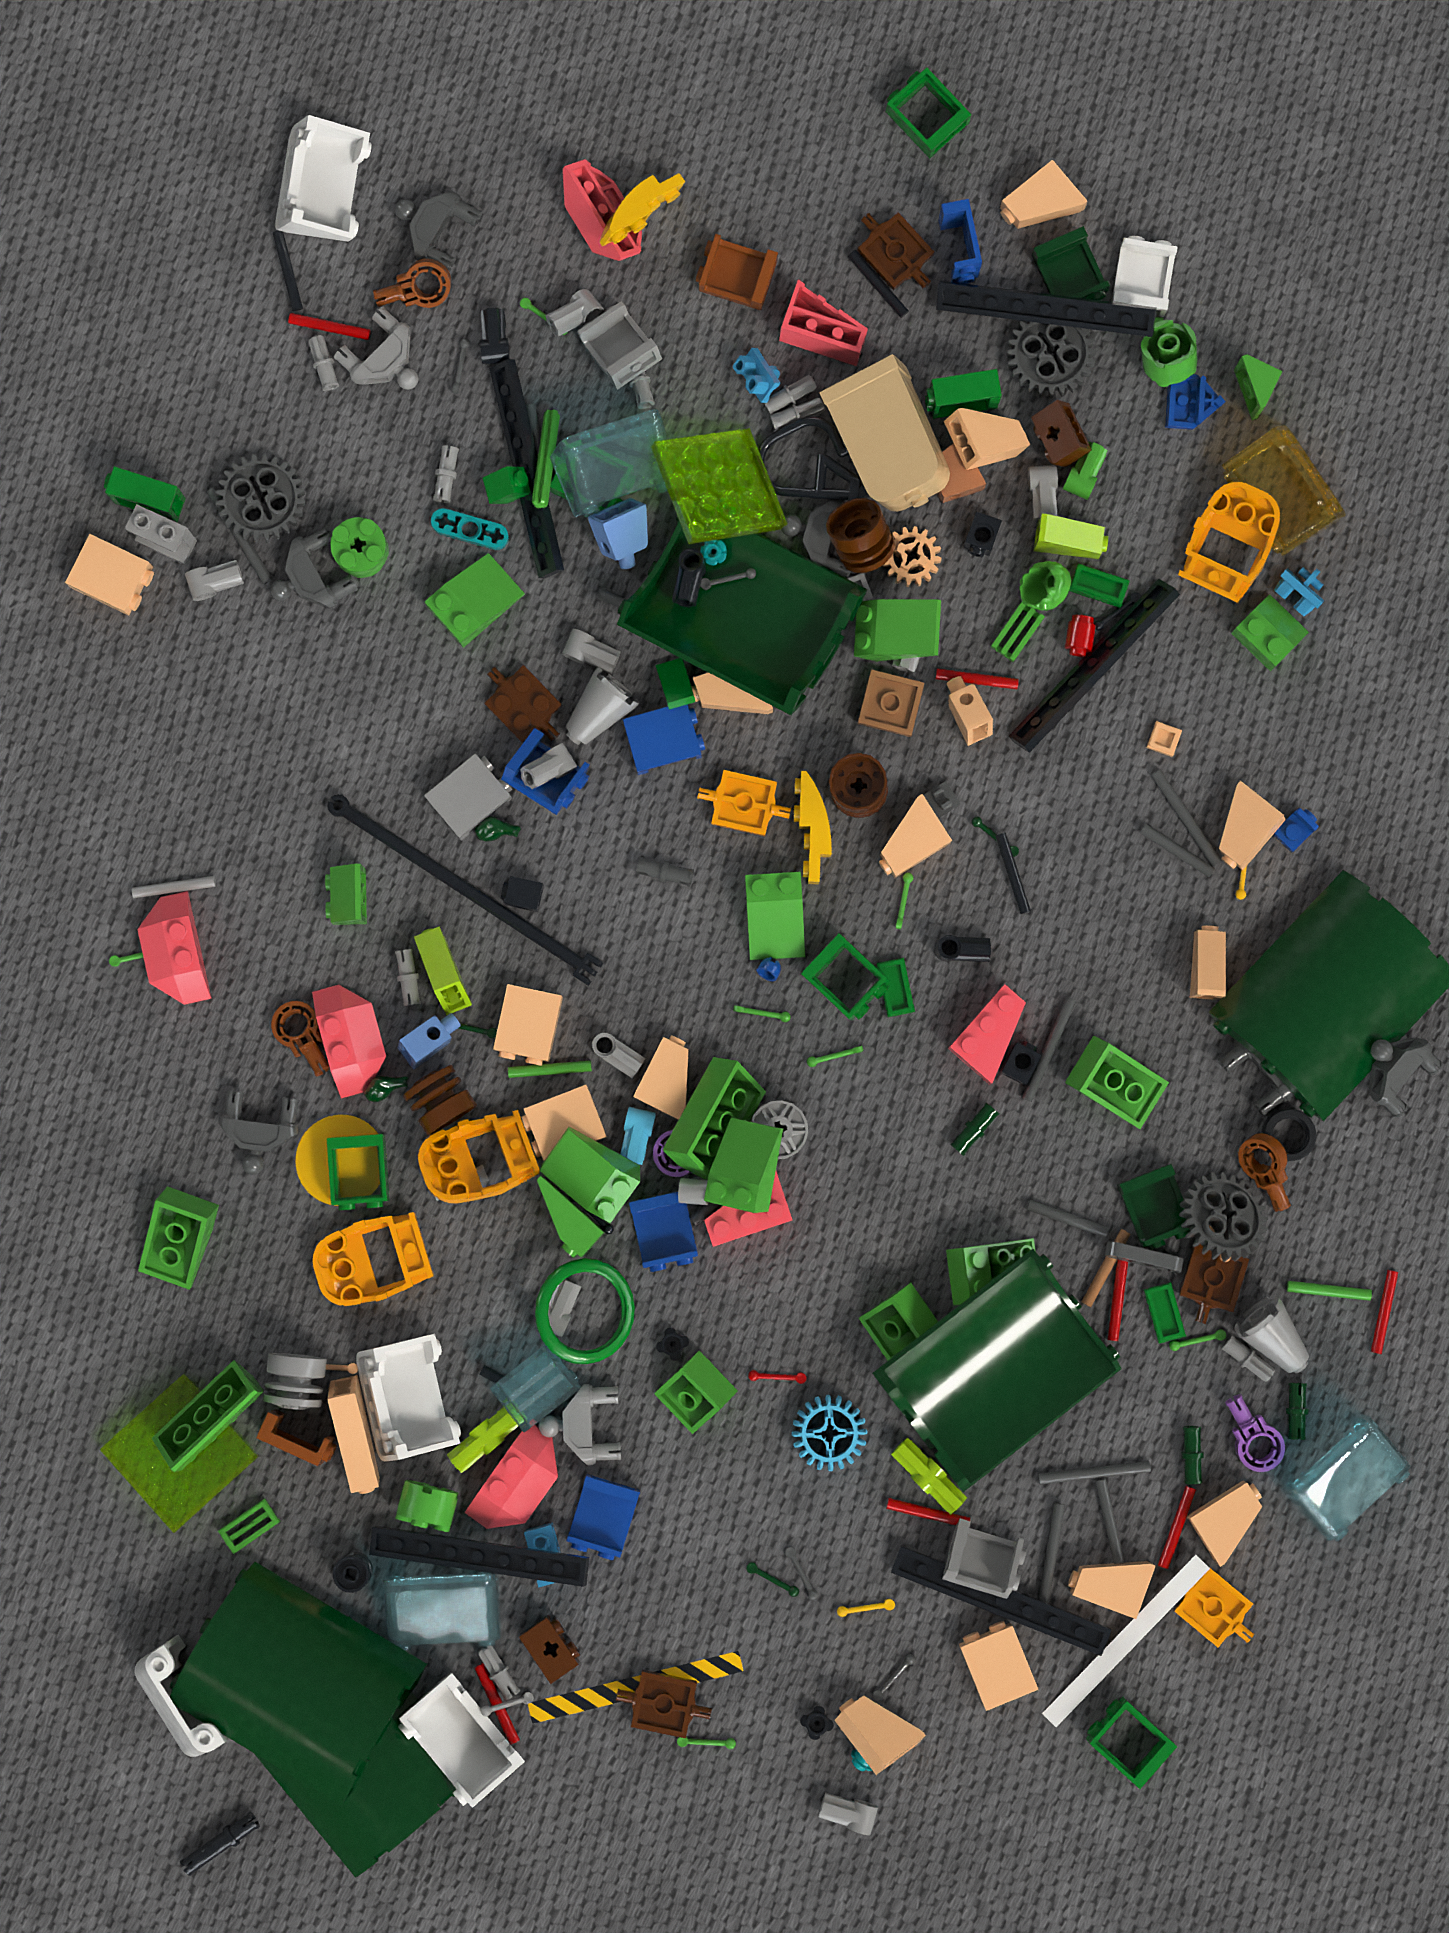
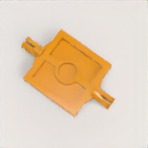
M723 770L721 783L716 791L700 787L697 799L713 801L714 814L711 825L764 837L768 822L773 815L789 819L791 807L775 804L776 781Z
M1211 1568L1183 1596L1182 1600L1173 1609L1174 1612L1216 1647H1219L1226 1637L1234 1632L1245 1640L1246 1643L1251 1639L1243 1634V1631L1251 1638L1254 1636V1633L1242 1624L1245 1614L1252 1607L1253 1603Z

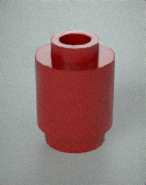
M1072 615V621L1068 622L1065 649L1070 650V655L1085 657L1086 653L1092 652L1096 625L1093 624V617Z

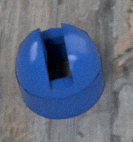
M772 957L765 958L757 968V973L768 981H776L781 972L779 961L777 960L774 963Z

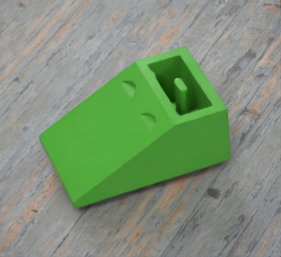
M1034 1238L946 1250L953 1305H961L1030 1250L1034 1249L1035 1251Z

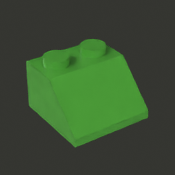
M1269 594L1231 634L1271 672L1309 632Z
M361 864L330 867V874L325 876L326 891H330V902H326V918H331L333 925L367 924L366 869Z
M912 1283L898 1290L859 1317V1320L888 1361L938 1322Z
M698 1351L654 1394L693 1434L715 1415L738 1390Z

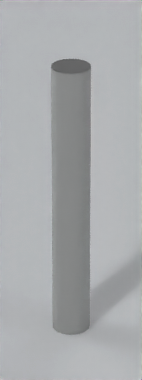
M215 876L132 887L133 898L216 887Z

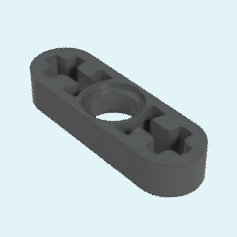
M1111 1241L1107 1242L1104 1255L1109 1258L1174 1273H1181L1184 1260L1181 1257Z

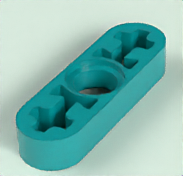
M444 508L436 510L431 517V525L434 531L446 537L492 550L503 549L509 541L507 529L495 522ZM444 515H447L448 521L455 524L456 518L461 519L457 525V533L453 532L455 528L451 525H445L444 529L440 528V524L436 522L437 519H442ZM468 522H473L478 526L477 533L471 537L465 536L462 533L463 526ZM482 526H487L485 530L491 534H495L496 530H499L500 535L504 537L503 540L492 543V538L484 535L483 541L479 540L483 533Z

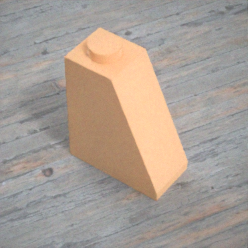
M1051 160L1002 200L1000 206L1002 211L1000 214L1009 225L1013 223L1019 229L1079 213L1085 209L1087 200L1058 165Z
M959 408L944 421L966 470L1017 457L1030 445L1019 420Z
M710 673L693 677L694 685L691 688L695 701H700L702 708L760 714L773 713L772 705Z
M1242 781L1236 786L1219 850L1224 855L1221 860L1232 869L1238 866L1241 870H1244L1286 819L1280 811Z
M923 794L916 798L880 854L882 860L879 861V864L887 875L892 873L894 878L941 850L952 841Z
M1202 926V930L1194 932L1190 998L1218 1000L1226 995V932L1218 931L1217 926Z
M671 1035L669 1039L663 1037L633 1097L679 1120L686 1108L688 1049L684 1047L686 1042Z
M1241 1481L1187 1515V1518L1213 1560L1220 1567L1227 1562L1262 1508L1258 1501L1262 1496L1253 1483L1248 1485L1247 1482Z
M1148 1561L1079 1566L1078 1571L1073 1570L1071 1573L1068 1587H1071L1070 1593L1073 1596L1137 1619L1155 1565Z
M862 1696L857 1701L851 1698L839 1708L841 1713L834 1720L876 1775L917 1746L926 1736L922 1730L865 1696Z

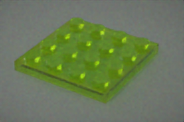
M750 428L655 441L651 446L688 544L781 530L787 525Z
M185 1373L99 1449L173 1533L178 1531L259 1457L230 1424L183 1470L174 1472L170 1469L153 1442L152 1437L201 1392Z

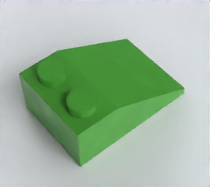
M488 553L445 583L425 601V604L464 648L524 596L525 593Z
M877 599L862 601L856 614L854 656L871 661L938 656L941 600Z
M801 872L745 875L750 960H764L768 957H772V959L805 957Z
M1096 1036L1092 1037L1065 1081L1073 1089L1138 1129H1141L1169 1084L1168 1081Z
M730 1118L708 1175L704 1201L752 1213L769 1212L783 1129L738 1118Z
M571 1127L566 1129L539 1168L541 1173L585 1210L609 1223L612 1222L640 1183V1165Z
M540 1176L537 1182L559 1238L564 1242L561 1247L573 1258L577 1254L580 1257H584L605 1231L544 1176Z
M167 1186L155 1200L138 1271L190 1290L211 1236L219 1205Z

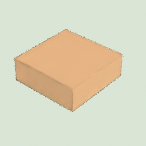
M1156 721L1146 748L1173 757L1182 730Z

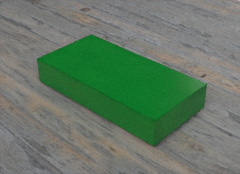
M1078 563L1069 591L1121 608L1130 580Z
M682 658L655 665L669 710L696 702Z
M904 958L877 963V968L890 980L886 984L889 989L883 995L887 1017L915 1012Z
M1171 1282L1143 1289L1158 1343L1185 1337V1330Z

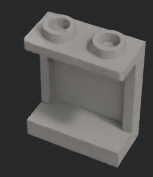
M622 301L614 306H610L603 314L593 321L587 322L577 331L582 345L617 390L662 360L655 342L651 338H647L629 315Z
M137 504L125 527L128 532L137 535L134 540L136 543L186 565L197 542L187 527Z
M474 754L424 795L461 841L470 834L469 831L504 802H509L512 799L509 794L512 790L511 787L501 778L498 780L491 773L495 768L485 756L480 759Z
M960 1518L954 1528L942 1579L1007 1599L1012 1590L1017 1591L1021 1575L1017 1574L1018 1565H1023L1027 1549L1023 1548L1024 1538L1019 1537L1017 1541H1011L969 1528L971 1521Z

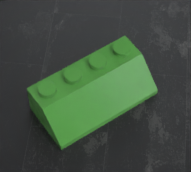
M713 1057L667 1140L663 1151L678 1166L704 1180H708L710 1169L730 1118L751 1121L766 1091L738 1061Z
M233 1360L152 1437L153 1442L170 1469L174 1472L183 1470L224 1429L234 1422L246 1408L254 1403L264 1390L253 1375Z

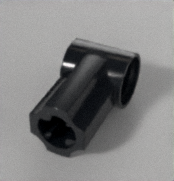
M496 307L481 310L482 340H480L482 364L501 363L506 359H510L504 309Z
M695 548L684 550L679 557L680 566L672 602L682 607L690 608L696 606L702 577L706 573L704 557ZM691 561L699 562L694 568L686 567Z
M946 935L935 943L934 953L938 959L945 962H990L991 941L990 938ZM944 941H949L954 945L955 951L953 955L948 956L943 953L941 946Z

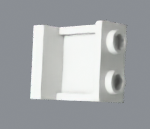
M1139 236L1123 238L1111 302L1157 307L1156 316L1164 317L1168 310V295L1177 246H1171L1170 242L1158 240L1155 243L1144 241L1145 239Z

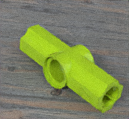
M511 1401L497 1411L490 1419L487 1418L472 1430L469 1436L450 1451L447 1456L452 1464L463 1473L484 1454L488 1455L505 1440V1437L527 1418L518 1406Z
M908 1437L891 1453L912 1475L911 1478L927 1494L930 1493L950 1515L967 1499L946 1477V1472L931 1457L928 1458Z

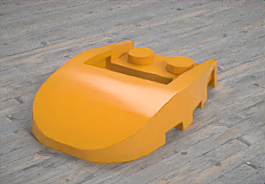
M1231 482L1223 485L1214 493L1201 517L1197 518L1190 543L1188 542L1185 551L1187 559L1183 571L1179 570L1178 575L1239 603L1264 567L1279 527L1280 510L1275 499L1268 493L1247 483ZM1211 528L1259 549L1247 576L1198 554Z
M518 1110L512 1111L513 1116L497 1118L496 1114L486 1115L482 1119L462 1120L457 1122L455 1127L446 1131L442 1129L429 1136L422 1143L418 1153L420 1171L428 1190L436 1198L444 1202L463 1203L503 1194L538 1175L540 1169ZM494 1130L511 1178L483 1188L466 1140Z
M414 1212L406 1215L385 1216L355 1222L341 1231L338 1230L326 1236L318 1243L313 1254V1267L320 1290L329 1301L337 1305L351 1306L371 1301L377 1302L434 1276L417 1216ZM389 1226L405 1280L378 1288L362 1234Z

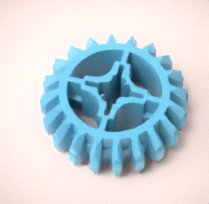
M828 1394L825 1397L826 1403L821 1404L818 1396L815 1397L817 1406L814 1408L809 1402H806L805 1406L809 1410L807 1414L802 1410H798L797 1414L803 1418V1421L793 1420V1425L800 1427V1431H792V1436L801 1438V1440L793 1443L795 1448L804 1446V1449L799 1452V1456L802 1458L807 1454L811 1455L807 1460L808 1465H811L817 1459L819 1460L817 1463L818 1470L823 1468L824 1462H828V1470L833 1471V1462H837L839 1468L843 1469L842 1459L846 1458L852 1464L854 1460L850 1454L854 1452L858 1456L861 1455L862 1452L856 1448V1444L866 1445V1441L858 1437L859 1435L867 1434V1429H858V1425L864 1424L865 1419L859 1418L855 1420L854 1417L860 1413V1410L856 1408L850 1412L848 1410L852 1405L850 1400L843 1407L840 1405L842 1401L841 1396H837L834 1404L831 1403V1396ZM824 1410L825 1416L822 1426L806 1429L810 1419L818 1412ZM833 1410L843 1413L850 1420L852 1428L835 1425ZM828 1418H830V1425L833 1426V1430L837 1429L838 1432H844L832 1436L831 1447H829L826 1436L822 1437L821 1434H815L827 1429ZM852 1436L848 1447L843 1452L834 1455L836 1441L843 1437ZM806 1438L823 1440L826 1456L815 1452L808 1444Z

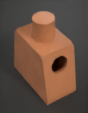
M954 443L942 452L950 472L947 485L937 493L942 503L984 490L986 482L978 467L966 470Z

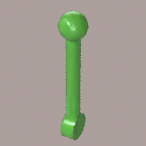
M521 299L520 306L522 308L530 309L546 321V314L533 306L530 299Z
M911 873L903 875L904 887L896 929H901L909 885L913 881Z
M143 953L123 957L113 955L110 957L109 963L111 966L117 967L121 962L143 958Z
M734 1006L733 1008L734 1012L778 1018L782 1022H788L791 1018L788 1012L775 1013L741 1006Z
M859 1046L817 1058L811 1056L807 1059V1065L815 1067L820 1062L863 1052V1047Z
M1220 1329L1214 1334L1180 1342L1172 1340L1169 1343V1348L1172 1351H1177L1180 1347L1213 1339L1222 1341L1226 1338V1332Z
M686 1736V1738L678 1737L677 1744L680 1747L694 1744L726 1746L728 1749H733L736 1746V1741L733 1738H728L727 1740L689 1739Z

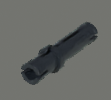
M249 1812L232 1826H225L222 1833L186 1858L180 1860L181 1867H187L184 1869V1872L191 1876L195 1871L229 1847L239 1845L242 1838L260 1827L258 1821H253L256 1819L254 1814Z

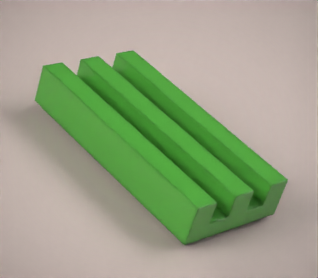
M1021 602L991 645V648L1014 662L1045 616ZM1025 611L1027 613L1008 642L1003 648L999 646L1021 612ZM1034 617L1036 619L1020 644L1013 654L1009 653L1008 650L1030 618Z
M265 1498L218 1530V1532L234 1554L281 1521ZM260 1508H264L266 1512L231 1536H228L226 1533L228 1530ZM268 1516L270 1517L271 1522L238 1545H234L232 1541Z

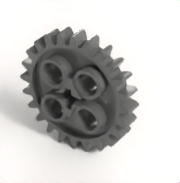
M1020 321L1019 328L1021 331H1012V336L1016 340L1008 341V346L1012 349L1007 351V357L1012 358L1008 362V367L1016 368L1012 373V377L1017 378L1021 376L1019 386L1021 387L1028 383L1029 393L1037 388L1039 389V397L1043 395L1044 391H1048L1050 398H1053L1054 391H1058L1061 397H1064L1065 388H1068L1073 393L1075 391L1074 383L1083 386L1084 380L1082 376L1090 377L1091 371L1087 367H1094L1095 361L1091 359L1096 356V350L1091 349L1094 346L1095 340L1087 339L1091 330L1086 329L1082 331V328L1037 322L1026 324ZM1058 331L1063 334V337L1059 340H1054L1049 334ZM1038 334H1042L1044 336L1046 344L1038 336ZM1028 345H1036L1040 350L1036 353H1029L1025 348ZM1047 346L1052 353L1056 352V362L1065 371V373H1060V371L1058 370V366L1055 362V359L1051 354L1046 355ZM1066 354H1073L1077 357V360L1070 363L1066 362L1063 357ZM1049 367L1054 373L1050 376H1044L1039 370Z
M252 454V462H247L244 457H241L242 465L240 467L235 463H231L233 473L224 471L227 481H218L219 486L224 489L216 491V496L222 499L216 502L217 508L223 509L219 512L220 518H228L225 522L226 528L235 525L233 529L235 536L243 531V539L245 541L250 535H253L255 543H258L260 536H264L266 543H269L270 535H274L277 540H280L279 532L281 530L286 534H290L288 525L297 527L298 524L294 516H303V512L298 508L305 506V500L299 498L305 495V490L298 488L302 485L301 478L293 480L296 476V470L293 469L287 472L288 463L284 462L279 466L278 457L276 456L271 462H268L266 454L263 455L261 461L257 460L255 454ZM265 476H271L275 479V482L270 486H264L260 483ZM250 477H254L261 496L265 497L267 509L272 516L271 520L266 518L262 505L257 499L255 490L249 480ZM239 487H247L250 490L243 497L235 494ZM281 500L286 503L285 508L279 511L274 510L272 504L275 501ZM251 511H257L261 514L257 521H250L246 518Z
M1213 1172L1207 1177L1203 1175L1197 1182H1193L1183 1194L1186 1199L1180 1203L1184 1210L1179 1216L1187 1220L1181 1227L1190 1229L1186 1237H1194L1196 1239L1193 1244L1194 1247L1200 1244L1203 1246V1255L1210 1250L1212 1251V1259H1216L1221 1254L1223 1262H1226L1229 1258L1237 1261L1241 1256L1246 1258L1251 1252H1254L1265 1239L1262 1234L1268 1228L1262 1224L1268 1220V1217L1261 1215V1212L1266 1207L1258 1206L1257 1202L1261 1199V1196L1253 1197L1251 1194L1254 1191V1187L1246 1190L1244 1188V1179L1240 1183H1236L1235 1175L1226 1179L1224 1172L1217 1177ZM1207 1199L1211 1201L1213 1206L1208 1203ZM1209 1225H1210L1211 1227H1213V1229H1214L1215 1232H1213V1231L1209 1228Z

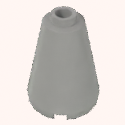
M599 667L593 672L565 726L568 730L566 735L577 745L581 742L588 744L639 705L638 699L632 702L630 699L632 693L612 675L608 674L606 678L600 673L603 669Z
M1273 1295L1274 1300L1265 1297L1252 1305L1243 1314L1246 1319L1242 1324L1237 1321L1234 1331L1240 1338L1287 1373H1299L1308 1365L1309 1354L1282 1300L1277 1295Z

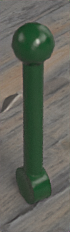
M980 817L972 819L971 823L974 827L981 828L996 840L995 835L997 834L984 825ZM1010 845L1013 857L1017 856L1019 853L1018 847Z
M460 1024L461 1026L458 1028L485 1034L491 1039L496 1038L497 1034L496 1028L484 1029Z
M753 1562L747 1565L748 1573L760 1575L788 1591L792 1597L798 1596L799 1589L797 1586L787 1585L760 1570L757 1564Z

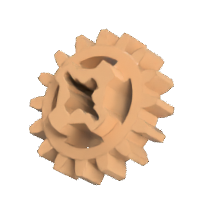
M914 526L912 532L909 533L906 527L902 528V535H899L897 532L892 533L895 541L893 553L900 559L901 565L899 568L896 566L892 555L883 567L891 568L887 575L890 577L895 574L897 576L895 583L898 584L903 579L906 580V587L910 586L911 581H915L917 586H921L922 578L928 582L931 580L929 572L935 574L938 572V568L934 564L941 563L942 558L935 556V554L941 551V547L933 546L936 541L935 536L930 539L926 537L928 530L925 529L919 534L917 526ZM905 540H915L913 543L906 545L902 543ZM924 545L929 551L930 560L923 553ZM918 547L916 551V559H913L906 566L908 556L907 554L910 555L912 551L914 552L915 548ZM914 569L921 570V572L916 574H908L909 571Z

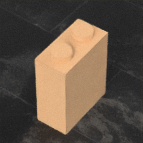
M89 534L65 583L70 588L129 616L132 610L136 611L142 599L140 593L144 586L147 587L150 584L154 572L152 571L153 566L148 561Z
M507 984L493 1050L499 1051L498 1057L515 1060L516 1055L526 1057V1063L542 1066L543 1061L549 1062L563 997L557 994Z
M587 1085L524 1108L526 1115L521 1116L526 1131L532 1130L536 1141L531 1142L537 1158L542 1156L543 1161L548 1157L568 1127L595 1141L607 1137Z
M1004 1621L989 1626L990 1631L979 1635L978 1632H973L964 1636V1642L959 1644L986 1711L1039 1690L1012 1624H1005Z

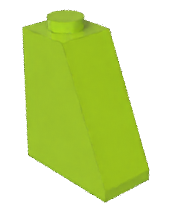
M1042 513L1036 526L1034 551L1099 559L1102 552L1107 551L1108 536L1104 535L1105 527Z
M440 926L434 929H426L421 934L414 936L432 988L446 1015L471 1006L472 1003Z

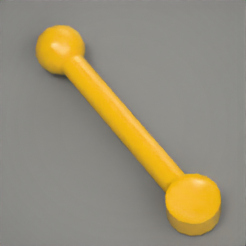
M1247 866L1244 870H1241L1239 889L1235 893L1236 898L1240 900L1246 897L1244 886Z
M886 1599L884 1603L850 1608L840 1606L837 1609V1614L840 1617H845L848 1613L882 1608L893 1610L895 1602L892 1599Z

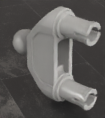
M383 306L378 309L379 314L375 312L372 320L389 334L388 338L366 360L361 361L346 345L340 348L342 354L339 351L335 353L334 359L350 372L351 380L356 384L390 382L397 376L399 386L409 390L416 387L419 380L416 371L404 368L409 363L410 326L407 323L399 322Z
M583 1384L562 1412L563 1420H558L555 1416L551 1415L544 1416L538 1426L540 1433L545 1437L551 1438L560 1431H563L564 1442L586 1465L596 1464V1461L621 1460V1452H609L621 1450L620 1442L595 1444V1441H593L591 1407H594V1404H619L618 1396H607V1394H618V1386L593 1388V1385Z

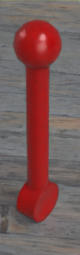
M756 1370L748 1373V1378L751 1381L758 1379L793 1380L803 1384L807 1379L806 1375L801 1372L797 1375L758 1373Z

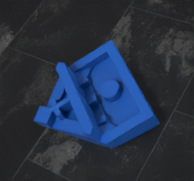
M1193 374L1180 383L1170 384L1167 390L1165 428L1193 430L1226 401L1221 395L1218 396L1206 382L1204 375L1200 378L1199 375Z

